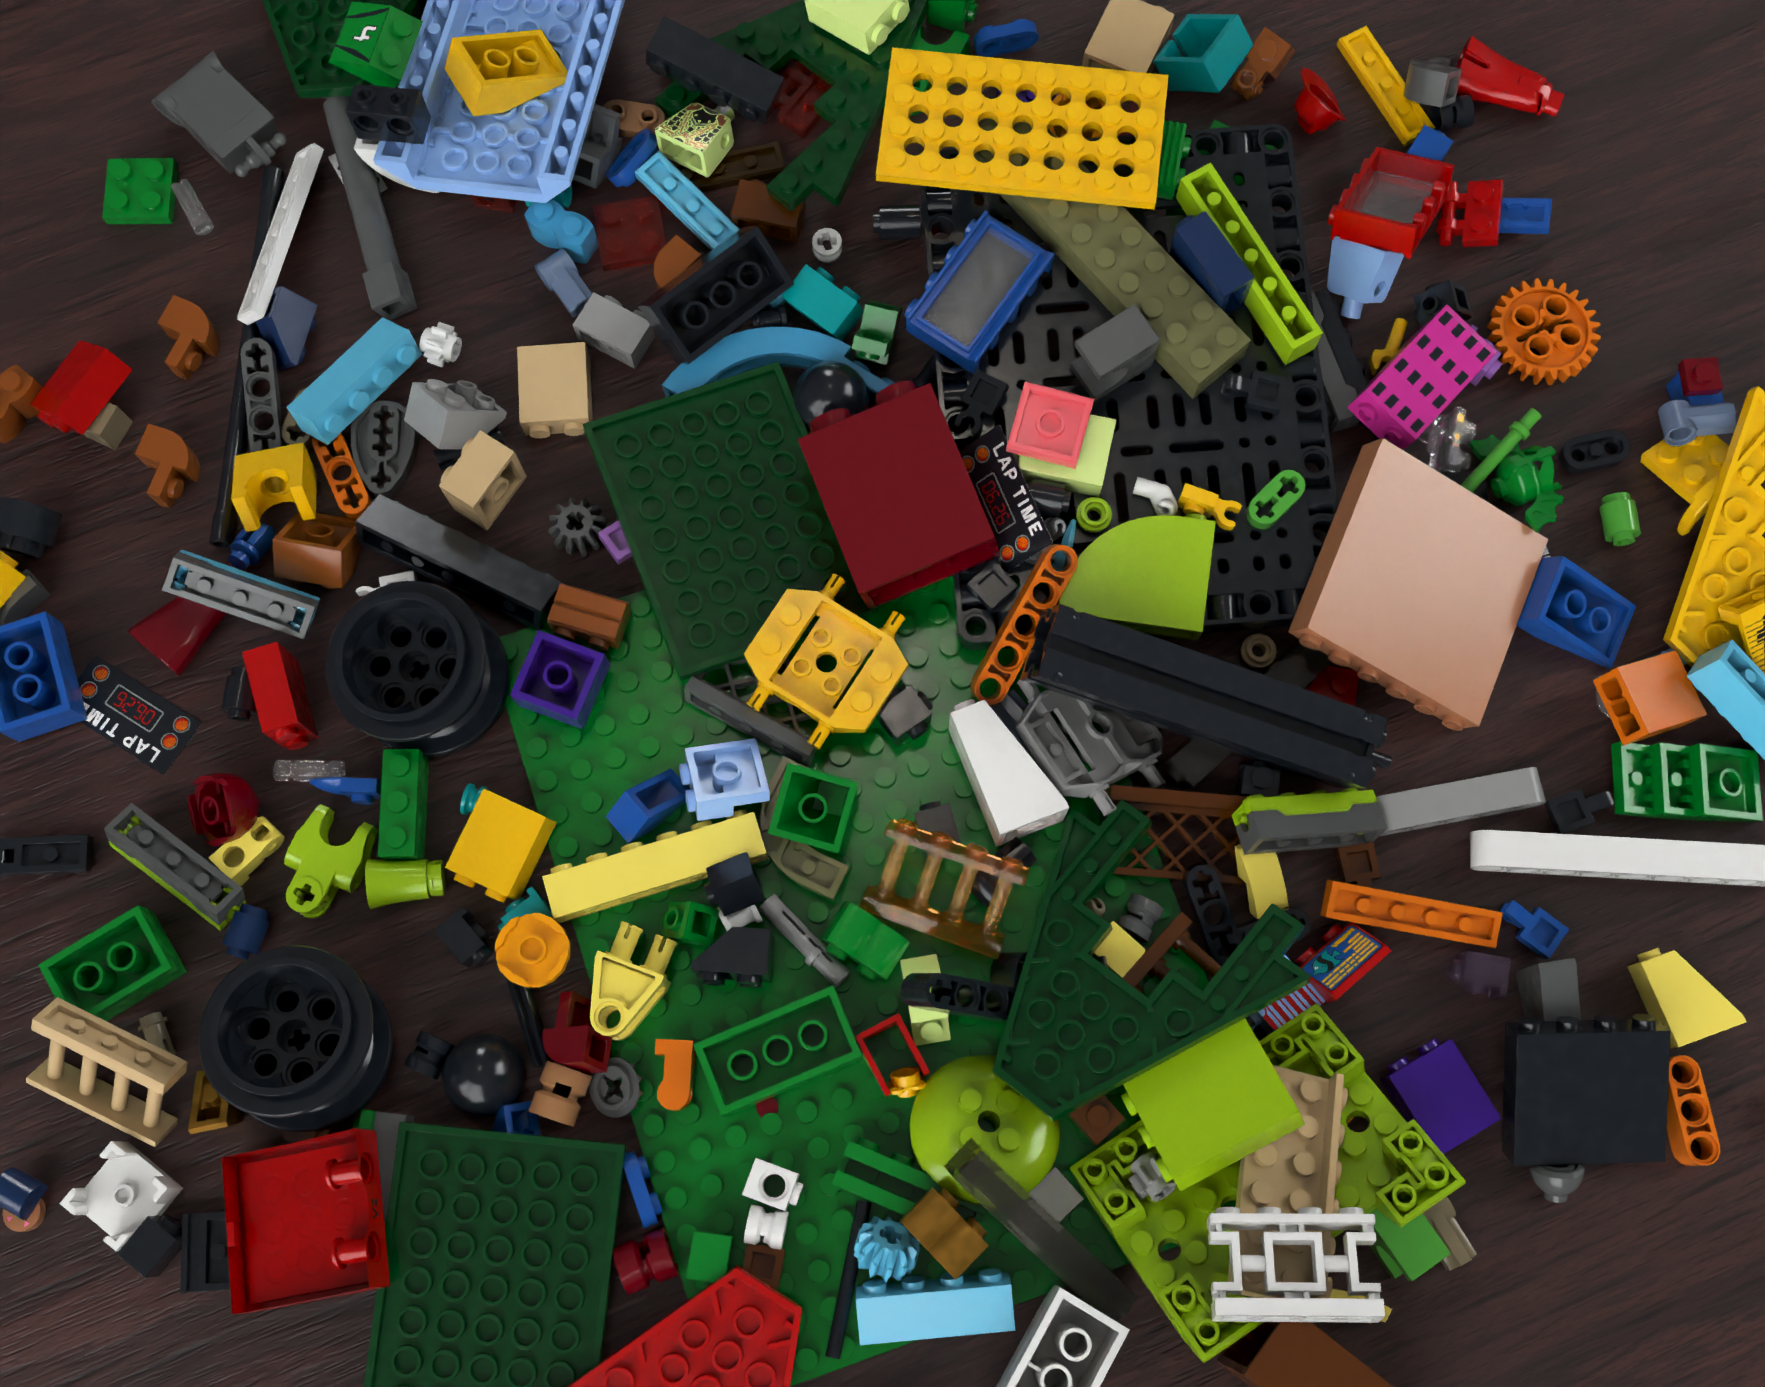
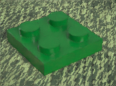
M108 159L102 219L106 224H173L178 164L175 159Z

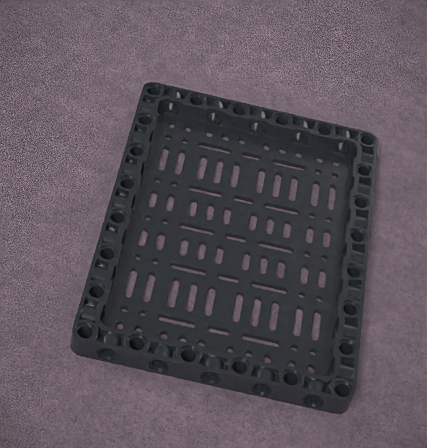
M1279 124L1186 130L1185 137L1191 138L1188 158H1181L1179 168L1186 169L1185 176L1211 162L1237 203L1246 206V209L1242 211L1281 269H1288L1294 274V276L1286 277L1314 318L1292 139L1289 131ZM1134 135L1117 136L1118 140L1125 145L1133 144L1136 141ZM1101 137L1085 139L1088 141H1097ZM1265 145H1273L1278 150H1270ZM945 149L939 152L945 159H953L959 154L957 149ZM1206 150L1211 155H1202L1198 151ZM1082 162L1091 173L1098 170L1094 162ZM1125 164L1117 165L1114 168L1115 173L1121 177H1128L1133 173L1132 169ZM1235 175H1240L1243 178L1244 184L1242 186H1237L1234 183L1233 177ZM920 186L927 279H929L933 272L939 273L946 264L944 259L953 245L959 246L965 238V229L973 218L978 220L985 210L988 211L990 216L1001 223H1011V229L1036 245L1045 243L1009 204H1002L1000 202V195L997 193ZM1175 189L1173 200L1156 198L1154 210L1182 208L1176 199L1177 190ZM982 196L985 202L984 205L976 206L974 204V197ZM1275 206L1281 207V208H1283L1286 212H1285V213H1279V212L1275 211V210L1273 209V207H1275ZM1124 207L1153 238L1156 234L1164 236L1165 249L1169 254L1171 242L1176 231L1175 228L1180 221L1188 216L1176 215L1148 218L1144 216L1143 212L1153 209ZM987 232L930 308L931 324L967 347L989 319L984 314L987 311L994 312L1009 291L1004 248L1007 245ZM945 233L949 237L941 240L935 238L934 235ZM982 247L989 250L993 289L991 294H984L982 292L978 250ZM1015 251L1018 279L1031 260ZM1056 254L1054 255L1051 270L1052 288L1049 290L1044 289L1040 276L1038 286L1031 297L1026 295L1020 303V315L1016 316L1011 324L1007 322L999 332V340L997 342L999 365L995 367L990 366L987 350L979 360L980 371L1007 383L1009 386L998 408L1004 413L1007 442L1022 393L1017 384L1029 382L1044 386L1043 382L1046 380L1077 378L1070 368L1071 362L1077 359L1074 352L1073 331L1079 329L1083 332L1084 336L1115 317L1078 277L1077 287L1071 288L1068 285L1066 264ZM948 295L955 300L951 303H943L939 298ZM1245 303L1241 308L1228 315L1251 339L1245 356L1233 365L1238 366L1240 372L1233 373L1229 368L1200 393L1208 396L1211 423L1205 425L1201 422L1198 395L1192 399L1173 378H1163L1161 372L1166 370L1154 359L1153 365L1141 373L1144 375L1143 380L1126 382L1093 402L1091 414L1107 418L1106 402L1114 401L1117 405L1119 430L1113 434L1100 492V498L1105 500L1112 510V519L1106 529L1101 532L1092 533L1080 527L1076 519L1077 508L1083 500L1089 498V495L1073 492L1076 520L1073 545L1091 544L1105 532L1120 525L1115 496V475L1120 474L1124 477L1128 520L1131 521L1137 518L1158 516L1149 498L1133 494L1137 477L1155 482L1154 473L1161 471L1165 477V485L1169 486L1178 503L1182 492L1181 470H1189L1193 486L1209 491L1207 468L1213 467L1216 469L1220 499L1236 501L1242 507L1238 514L1232 511L1224 513L1228 520L1236 522L1232 531L1224 530L1217 523L1215 524L1214 535L1231 534L1234 539L1228 543L1213 544L1202 633L1290 627L1324 541L1317 539L1313 535L1312 529H1321L1327 534L1338 508L1318 344L1314 350L1285 365L1263 331V345L1257 346L1254 344L1250 317L1253 315ZM1086 304L1089 307L1087 311L1054 314H1038L1036 312L1038 307ZM1050 331H1054L1058 338L1060 359L1057 362H1052L1049 359L1047 333ZM1015 334H1020L1023 337L1025 362L1021 365L1016 364L1014 360L1012 337ZM933 349L938 402L950 428L955 424L957 415L968 408L967 405L961 402V398L973 374L961 366L956 368L947 367L944 362L949 360V358ZM1257 364L1265 365L1266 370L1261 372L1288 378L1282 409L1278 415L1272 414L1271 420H1265L1262 417V411L1245 407L1246 421L1239 422L1235 415L1234 398L1220 394L1223 380H1226L1227 374H1235L1250 379V374L1253 370L1259 371L1256 368ZM1083 385L1053 388L1091 398ZM1176 395L1180 396L1183 401L1185 419L1183 427H1178L1174 420L1172 397ZM1150 397L1154 398L1157 403L1159 422L1157 429L1150 428L1148 424L1146 399ZM1304 397L1308 399L1311 406L1305 407L1300 405L1296 398ZM983 415L981 419L983 429L977 437L971 434V430L975 425V421L971 419L963 423L967 428L965 432L956 434L951 431L958 450L961 451L993 429L994 418ZM1272 438L1275 444L1269 446L1266 444L1265 439ZM1246 440L1249 446L1243 448L1239 445V441ZM1220 442L1223 445L1222 449L1211 451L1172 453L1169 450L1171 445ZM1149 447L1153 452L1151 455L1124 457L1120 453L1122 449ZM1269 463H1276L1279 473L1284 470H1294L1300 473L1305 480L1306 486L1298 502L1270 528L1258 529L1252 526L1246 516L1247 508L1242 466L1247 464L1252 468L1255 496L1270 482ZM1304 463H1314L1318 467L1319 472H1309L1305 468ZM1291 481L1288 484L1282 482L1281 496L1283 497L1288 491L1293 492L1295 484ZM1271 501L1263 508L1256 505L1258 507L1256 513L1258 517L1261 518L1266 515L1271 518L1268 515L1273 506ZM1178 507L1174 516L1185 517V513L1182 508ZM1091 511L1087 514V516H1088V518H1089L1090 520H1091ZM1061 512L1060 518L1065 522L1064 512ZM1212 515L1210 518L1207 517V520L1216 521ZM1041 516L1043 520L1050 518L1046 516ZM1284 530L1286 537L1279 538L1276 531ZM1257 532L1260 539H1251L1250 533ZM1064 535L1053 541L1051 545L1061 544ZM1056 552L1051 557V563H1054ZM1280 556L1289 558V569H1283L1280 566ZM997 557L953 575L957 634L959 642L963 647L973 651L989 649L1035 564L1024 561L1007 572L1009 577H1017L1019 579L1020 587L992 612L969 590L967 583L993 560L1000 566ZM1254 558H1260L1263 561L1262 571L1254 569ZM1222 560L1227 563L1228 572L1226 574L1218 571V561ZM1047 584L1044 588L1034 587L1033 597L1037 602H1043L1049 597L1050 591ZM1257 601L1265 606L1266 614L1259 615L1254 613L1250 608V602ZM1023 614L1016 619L1015 628L1019 634H1025L1031 629L1032 620L1028 614ZM972 623H979L985 628V632L978 637L971 636L966 631V627ZM1148 634L1154 637H1163L1161 635ZM1005 646V647H1003V648H1001V649H1007V648H1012V647H1011V646Z

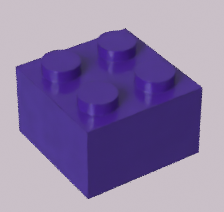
M538 630L510 696L520 707L584 729L611 665L603 653Z

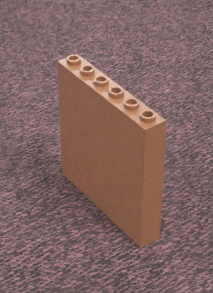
M1378 439L1363 445L1288 633L1299 638L1301 645L1309 649L1320 650L1329 655L1328 659L1331 662L1340 666H1348L1357 671L1359 678L1385 687L1387 694L1413 703L1414 709L1436 716L1442 720V725L1449 729L1462 731L1463 728L1478 727L1482 721L1548 539L1386 439Z

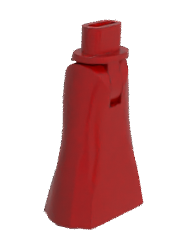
M1470 36L1455 66L1462 69L1457 96L1468 94L1474 101L1492 103L1518 111L1535 113L1537 116L1543 112L1555 117L1565 96L1564 93L1552 89L1553 84L1548 83L1547 78L1505 58L1473 36Z

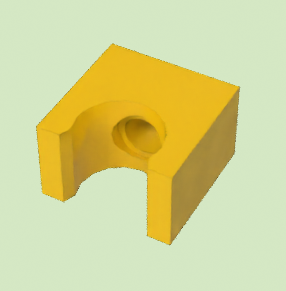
M304 442L235 456L231 500L246 532L259 530L262 514L268 508L282 502H294L303 521L316 519L317 473Z

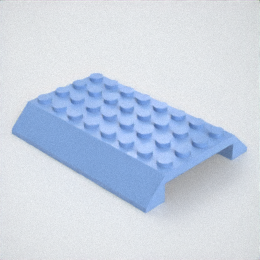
M427 0L421 21H423L398 85V88L418 89L421 91L431 115L423 144L379 141L373 158L374 163L416 189L547 203L571 186L625 0ZM541 29L568 70L565 83L504 113L473 116L444 70L452 38Z

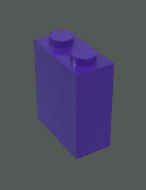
M1436 1037L1417 1048L1420 1055L1408 1061L1406 1056H1403L1386 1066L1389 1073L1380 1078L1406 1122L1408 1123L1414 1119L1443 1154L1502 1119L1452 1039L1439 1042Z

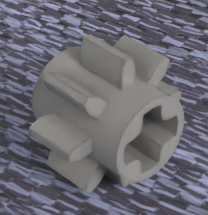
M1154 1152L1142 1155L1132 1164L1131 1171L1134 1175L1129 1178V1181L1140 1199H1144L1149 1195L1156 1202L1171 1194L1177 1185L1174 1180L1166 1183L1155 1163L1158 1158Z

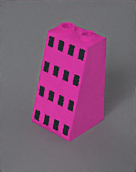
M1445 305L1405 342L1347 408L1379 439L1384 438L1404 450L1425 431L1491 360L1497 351L1450 306Z

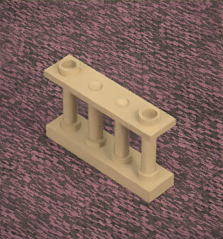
M58 997L32 1019L31 1030L50 1039L49 1057L26 1077V1083L153 1147H156L178 1124V1118L162 1111L161 1107L163 1095L186 1073L187 1061ZM66 1047L83 1055L81 1070L64 1062ZM98 1063L115 1071L114 1086L96 1078ZM130 1080L148 1088L146 1102L129 1094Z

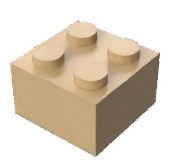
M480 430L475 438H470L462 448L461 457L455 465L449 466L444 471L439 487L455 511L488 531L527 476L513 450Z

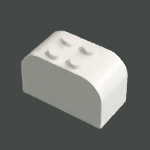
M1054 1285L1037 1310L996 1387H1100L1130 1329L1059 1286Z

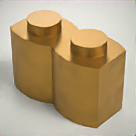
M932 1187L899 1221L956 1280L989 1246L983 1240L988 1233L972 1216L965 1221L955 1211L960 1204L945 1188L938 1193Z

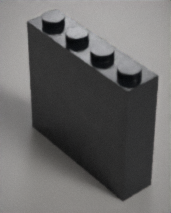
M1635 1014L1632 1016V1019H1618L1609 1015H1598L1594 1017V1020H1580L1576 1017L1560 1016L1556 1018V1021H1542L1538 1018L1523 1017L1518 1022H1505L1502 1152L1514 1166L1665 1162L1670 1030L1656 1020V1017L1647 1014Z

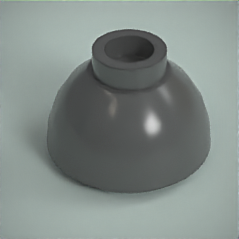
M1582 1164L1529 1165L1532 1179L1537 1187L1544 1192V1198L1554 1203L1566 1202L1568 1195L1581 1185L1585 1173V1167Z

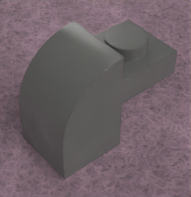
M1436 57L1427 61L1411 59L1403 96L1417 103L1440 108L1455 103L1462 69L1451 67V59Z
M594 104L573 180L596 189L607 179L606 172L619 155L623 138L618 137L620 113Z

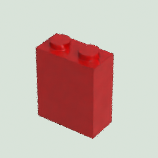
M79 340L30 405L39 411L36 417L51 428H57L65 434L71 430L83 435L133 369L106 348Z
M277 641L242 652L262 733L284 749L287 748L289 750L303 748L309 744L308 741L319 738L299 661Z

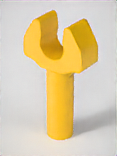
M1395 319L1385 349H1375L1370 356L1369 367L1372 375L1377 372L1381 362H1388L1399 350L1408 326V321L1405 319Z

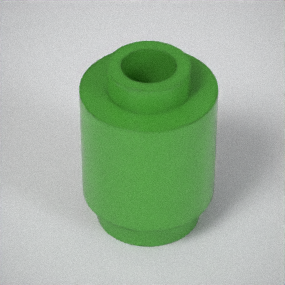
M1627 492L1613 493L1603 497L1599 511L1605 541L1613 542L1614 546H1626L1634 543L1635 538L1641 535L1635 500H1632L1630 493Z

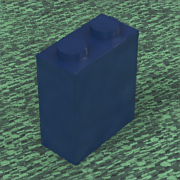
M1206 211L1195 218L1193 215L1184 218L1175 228L1176 231L1171 242L1169 255L1229 315L1244 305L1254 276Z

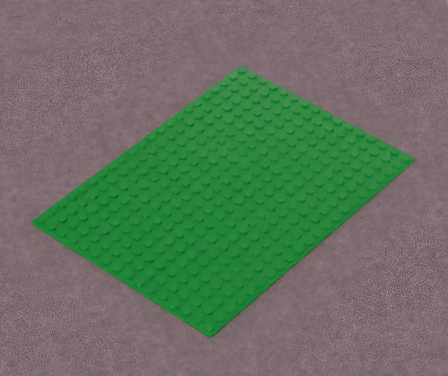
M952 575L882 604L878 612L860 617L878 629L884 626L893 610L898 612V616L901 614L905 617V621H903L894 636L897 646L908 663V668L896 687L904 685L907 688L911 685L916 693L922 691L929 699L933 709L930 710L932 717L931 722L928 724L929 730L915 740L909 737L896 746L875 717L866 733L832 734L830 732L820 747L821 749H817L815 752V757L808 768L858 782L839 853L810 846L816 851L849 866L847 875L834 901L793 882L777 868L767 852L769 859L753 864L760 878L765 900L755 904L757 909H760V906L771 895L776 894L784 905L821 942H824L821 937L844 901L852 902L910 942L900 960L936 954L941 973L990 982L991 965L997 954L1003 952H1028L1069 811L1073 808L1097 826L1102 824L1104 816L1094 799H1091L1089 796L1086 798L1063 796L1067 801L1069 809L1062 822L1019 838L1031 849L1037 860L1021 876L1008 885L1010 888L999 899L985 909L962 883L961 880L983 860L988 861L1008 843L998 847L995 846L948 730L950 713L955 711L954 707L970 699H974L975 703L980 702L973 695L970 684L988 651L969 650L959 642ZM1010 577L1019 588V579L1017 577ZM1041 582L1036 586L1039 588H1044L1046 586V583ZM645 590L618 598V600L628 602L632 610L619 649L609 647L608 651H601L590 647L587 644L588 640L575 637L573 643L605 654L611 665L584 729L520 707L515 703L510 694L537 631L529 627L499 637L510 666V688L505 705L538 813L557 822L548 840L555 866L571 863L572 867L586 863V858L594 854L605 852L607 856L622 852L621 847L628 843L606 818V815L626 790L670 768L680 778L679 764L685 763V748L753 739L685 701L684 687L690 678L680 681ZM546 623L540 630L551 635H554L555 632L551 630L548 623ZM972 623L966 627V631L969 635L978 637L984 634L985 628L979 623ZM807 636L798 640L787 658L793 659ZM1013 648L1000 649L997 655L998 662L1001 665L1010 664L1015 657ZM871 650V652L859 668L858 672L856 673V675L854 676L846 690H849L850 686L852 685V683L854 682V680L856 679V677L858 676V674L860 673V671L862 670V668L864 667V665L866 664V662L868 661V659L874 651ZM831 655L821 656L816 663L817 668L822 672H831L837 665L836 659ZM748 662L729 666L733 681L752 677ZM1024 662L1008 692L1014 689L1021 699L1029 705L1027 697L1017 684L1022 675ZM724 668L709 671L704 679L714 686L728 683ZM987 678L980 685V693L985 697L993 695L997 690V682L994 678ZM754 684L736 688L735 690L738 699L746 703L756 688ZM1036 684L1040 692L1048 690ZM785 701L766 705L768 715L774 719L790 717ZM792 705L795 715L804 713L799 708ZM1054 711L1049 712L1059 726V719ZM814 719L797 722L800 733L809 738L818 726L817 721ZM1092 722L1094 728L1098 732L1103 733L1101 725L1097 722ZM1061 729V731L1069 741L1070 745L1080 758L1079 749L1075 745L1074 741L1072 740L1069 734L1065 733ZM757 741L769 785L784 755ZM1082 761L1088 772L1092 771L1089 764ZM1129 775L1111 784L1133 787ZM940 801L941 805L950 803L962 844L961 851L926 861L914 822V813L920 812L919 807L930 802ZM762 802L734 806V812L738 810H746L747 814L755 812L760 828ZM685 803L653 831L631 843L642 842V845L650 844L657 841L656 837L670 831H677L678 835L692 831V825L702 821H697L695 811L688 812ZM726 817L709 820L712 821V824L725 821ZM1145 833L1134 848L1140 853L1153 841ZM1155 846L1143 859L1152 870H1160L1163 867V863ZM1130 852L1118 867H1125L1134 859ZM1138 862L1132 867L1143 869ZM1111 874L1093 896V898H1099L1104 902L1106 910L1102 918L1108 923L1112 921L1117 923L1120 916L1126 914L1128 910L1127 902L1132 893L1142 895L1156 902L1164 909L1160 920L1154 922L1152 926L1153 934L1149 942L1137 941L1146 951L1176 916L1181 913L1170 881L1166 878ZM705 878L572 919L591 986L593 985L597 951L603 953L606 951L610 952L621 921L643 929L630 961L637 966L644 965L655 939V934L662 936L661 917L668 910L669 901H693L715 909L719 907L718 903L711 905L707 897L704 885L709 883V879ZM760 913L763 921L759 923L753 921L742 928L771 930L774 937L771 983L762 982V988L740 987V983H737V980H725V986L704 985L703 981H700L691 971V962L710 946L677 942V946L674 948L664 973L671 982L669 990L631 1036L625 1040H612L611 1051L613 1057H624L628 1063L636 1064L634 1069L636 1074L643 1077L639 1085L640 1091L644 1094L638 1098V1108L630 1113L649 1169L654 1192L656 1191L662 1208V1218L676 1263L679 1266L681 1280L688 1300L703 1290L694 1287L695 1280L686 1279L693 1232L695 1230L734 1235L729 1270L736 1265L743 1268L747 1243H744V1234L751 1204L762 1206L766 1213L781 1210L742 1195L755 1158L800 1174L797 1182L804 1185L797 1205L789 1204L787 1209L789 1216L782 1249L786 1250L780 1286L779 1289H775L802 1306L791 1387L917 1341L860 1345L856 1309V1286H863V1283L868 1280H883V1278L879 1275L870 1278L869 1269L859 1268L841 1358L836 1359L825 1356L857 1200L872 1203L868 1223L874 1216L884 1221L889 1215L892 1221L899 1222L904 1216L832 1185L831 1182L839 1167L848 1141L857 1143L859 1137L880 1145L877 1153L891 1158L893 1152H897L915 1160L912 1168L924 1173L926 1171H923L920 1167L910 1139V1116L917 1095L900 1098L897 1095L891 1094V1096L885 1098L863 1054V1059L774 1096L773 1098L776 1099L779 1107L777 1114L767 1113L761 1117L757 1113L755 1104L727 1117H722L696 1053L693 1096L688 1107L681 1111H672L664 1108L659 1103L657 1090L663 1081L665 1057L655 1055L656 1039L693 1040L697 1043L832 986L814 966L809 967L804 962L806 958ZM695 915L692 933L699 934L702 916ZM719 915L712 944L727 932ZM1170 947L1162 956L1167 961L1165 965L1170 970L1172 968L1202 991L1209 983L1204 970L1180 949L1176 951L1173 947ZM847 957L845 961L838 959L851 971L849 977L835 991L854 1037L899 1013L913 1039L908 1005L904 1002L901 995L903 977L900 960L887 980L877 977L875 981H871L855 970L859 964L851 958ZM1146 974L1138 985L1142 988L1141 993L1148 998L1161 981L1156 976L1152 978ZM619 1011L612 1012L608 1016L607 1027L609 1029L614 1028L620 1022L621 1015ZM948 1014L951 1040L916 1046L930 1071L929 1075L924 1077V1081L940 1067L953 1060L973 1055L997 1056L1006 1023ZM896 1025L865 1041L886 1085L891 1081L890 1073L904 1067L918 1068ZM1123 1085L1104 1094V1096L1125 1119L1098 1145H1093L1067 1115L1059 1119V1149L1049 1173L1056 1167L1084 1199L1033 1248L1023 1240L1003 1217L1022 1198L1006 1204L988 1206L980 1225L988 1233L983 1240L989 1246L962 1273L963 1276L978 1275L979 1271L989 1268L1000 1269L1001 1272H1009L1014 1306L1049 1293L1054 1285L1063 1288L1130 1263L1094 1211L1069 1168L1141 1120L1138 1113L1131 1116L1124 1104L1121 1095L1127 1091ZM986 1117L978 1120V1125L983 1131H996L994 1124L987 1120ZM778 1174L770 1175L764 1184L766 1193L771 1197L782 1195L785 1190L784 1179ZM1236 1200L1228 1201L1223 1207H1235ZM760 1241L758 1243L759 1245L768 1246V1244L763 1243V1241ZM920 1243V1252L916 1266L911 1274H905L903 1278L922 1276L925 1280L938 1279L942 1274L948 1273V1271ZM1167 1243L1161 1247L1160 1252L1178 1245ZM890 1277L886 1283H895L901 1281H898L893 1277Z

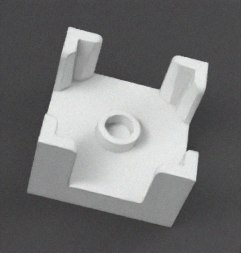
M111 1141L100 1154L101 1158L108 1159L85 1188H72L59 1204L73 1215H86L110 1235L104 1237L103 1241L115 1251H119L146 1217L162 1215L183 1190V1187L129 1142Z

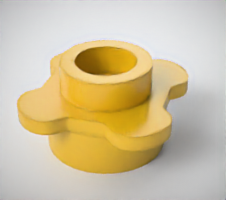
M904 1067L890 1073L891 1081L887 1083L891 1094L897 1095L900 1098L915 1096L919 1090L924 1089L926 1086L924 1077L920 1075L919 1068Z

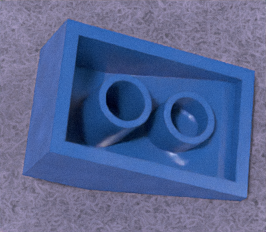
M1566 557L1541 558L1517 626L1533 637L1606 668H1612L1636 605Z

